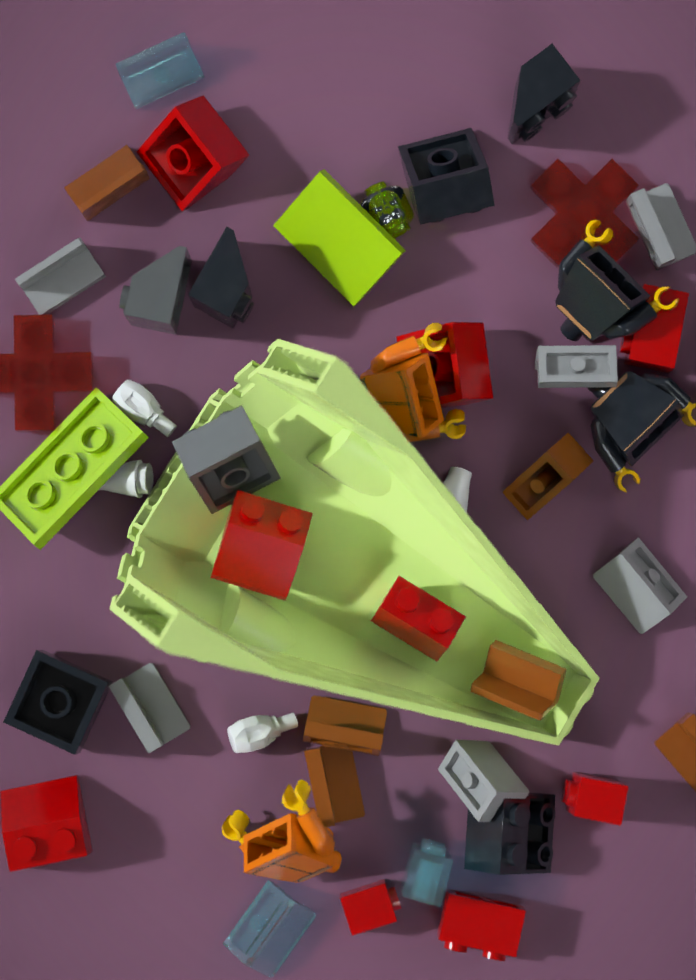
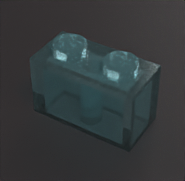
M422 838L421 844L412 842L400 886L402 897L441 907L453 864V858L450 852L446 851L445 844Z

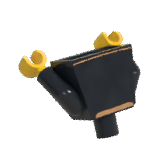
M591 220L587 224V237L585 240L579 239L559 264L558 289L560 292L555 303L556 307L567 317L560 330L571 341H578L583 334L592 341L602 335L609 339L633 335L657 318L656 313L661 309L671 310L679 302V298L675 299L668 306H664L660 302L661 294L671 288L668 286L659 288L655 293L654 301L651 303L647 302L650 295L599 246L607 244L613 236V231L610 228H607L602 236L598 238L594 236L595 230L601 224L599 220Z
M628 371L618 379L616 387H588V390L598 398L590 408L594 416L590 428L595 450L611 473H616L614 483L623 492L627 493L621 484L624 475L631 474L636 484L639 485L640 483L639 475L633 470L626 468V462L632 467L681 418L685 425L696 426V421L691 416L692 410L696 409V403L692 404L690 402L691 397L670 377L648 373L638 376L632 371Z

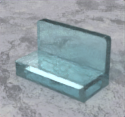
M185 32L115 64L135 109L204 78Z
M267 880L223 942V945L244 965L272 978L313 922L316 913L295 901L277 884Z

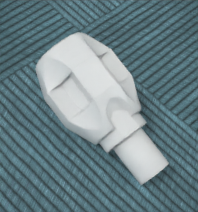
M129 379L114 393L112 401L132 421L147 425L150 428L154 426L166 437H169L176 429L177 425L163 415L164 411L160 408L161 406L158 401L141 384Z
M294 713L277 718L274 715L270 717L268 715H255L238 720L228 727L227 733L235 753L253 752L268 746L276 740V737H280L282 732L297 728L298 722Z

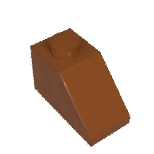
M568 432L502 493L528 521L577 478L594 460Z

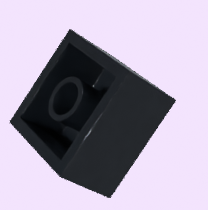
M36 650L3 723L69 753L79 754L84 747L109 692V686L113 681L45 650Z

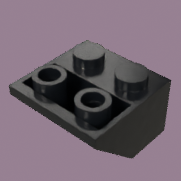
M553 44L546 47L520 68L514 90L508 140L511 144L520 138L524 142L530 140L542 130L541 124L552 115L556 120L573 107L571 102L577 97L576 90L581 80Z
M529 792L525 799L505 798L490 822H478L468 809L464 869L497 875L551 873L555 794Z

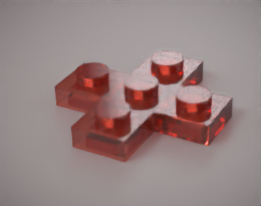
M557 159L530 186V189L556 213L531 238L530 242L555 267H558L562 259L579 239L585 240L587 237V224L591 220H599L601 224L595 230L594 236L598 238L603 235L607 228L612 229V239L607 244L599 246L616 262L619 261L638 242L639 238L613 212L638 188L639 184L611 159L585 185Z
M52 314L14 315V354H0V394H14L15 431H54L56 429L55 393L93 391V353H55L54 316Z

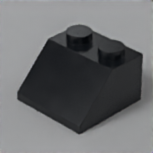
M472 128L398 146L412 204L420 225L429 222L437 223L445 218L464 213H476L484 208L495 206L489 167Z
M226 227L188 296L193 307L234 329L238 321L242 323L246 321L254 303L251 302L253 297L234 230Z

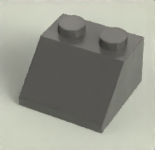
M176 247L134 274L130 286H123L119 307L124 309V316L131 326L177 334L192 265V259L187 247Z
M242 405L233 410L223 412L218 418L199 428L191 429L184 433L182 437L172 441L188 478L211 514L231 505L237 490L252 494L281 479Z

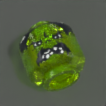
M382 181L364 191L367 197L359 204L394 239L411 229L409 224L414 219L415 214L404 190L400 186L392 185L387 187L385 181Z

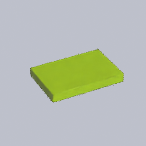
M325 169L319 171L273 225L353 306L357 305L406 252Z

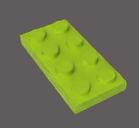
M96 387L0 486V511L34 546L41 550L149 437Z

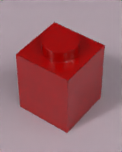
M385 879L340 893V900L352 936L397 922L395 911L402 909L395 886L387 888Z

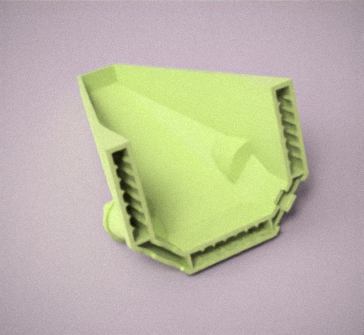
M280 339L274 341L268 346L267 352H269V355L261 365L252 360L234 376V381L238 383L228 393L219 388L209 397L190 430L199 428L218 418L223 412L233 410L242 405L281 479L252 494L313 513L305 545L286 601L210 578L232 504L211 514L188 478L177 452H175L153 487L151 494L148 495L129 526L127 538L134 542L131 555L125 553L122 556L117 579L125 584L120 595L116 594L112 598L110 610L156 647L169 654L195 659L198 662L214 663L232 669L269 676L278 680L319 688L337 694L369 700L374 703L559 746L564 737L571 732L574 720L583 705L592 697L594 687L600 679L565 636L544 607L535 599L518 575L506 563L481 529L476 526L455 497L443 485L414 446L409 443L388 414L380 407L351 368L336 356ZM398 576H401L466 616L449 648L437 662L371 622L375 612ZM495 640L567 669L559 701L542 720H536L470 691L472 683L484 671L489 647Z

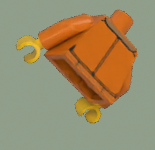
M440 323L428 325L423 337L415 339L412 336L386 347L371 360L370 368L360 375L359 380L409 442L439 438L440 433H445L452 439H459L466 432L465 424H452L465 420V412L461 409L450 410L446 414L444 421L429 355L427 353L421 354L420 351L427 348L435 352L445 346L447 338L433 341L429 337V334L441 330L442 325Z
M299 780L295 790L291 784H288L282 797L283 805L289 810L297 811L298 815L289 813L248 834L245 830L250 823V819L246 813L241 810H235L232 815H228L222 825V834L232 841L238 840L241 843L239 848L244 853V873L298 883L323 872L335 873L338 871L342 860L339 851L334 850L335 841L332 830L323 825L314 807L309 808L306 803L311 792V787L306 781Z

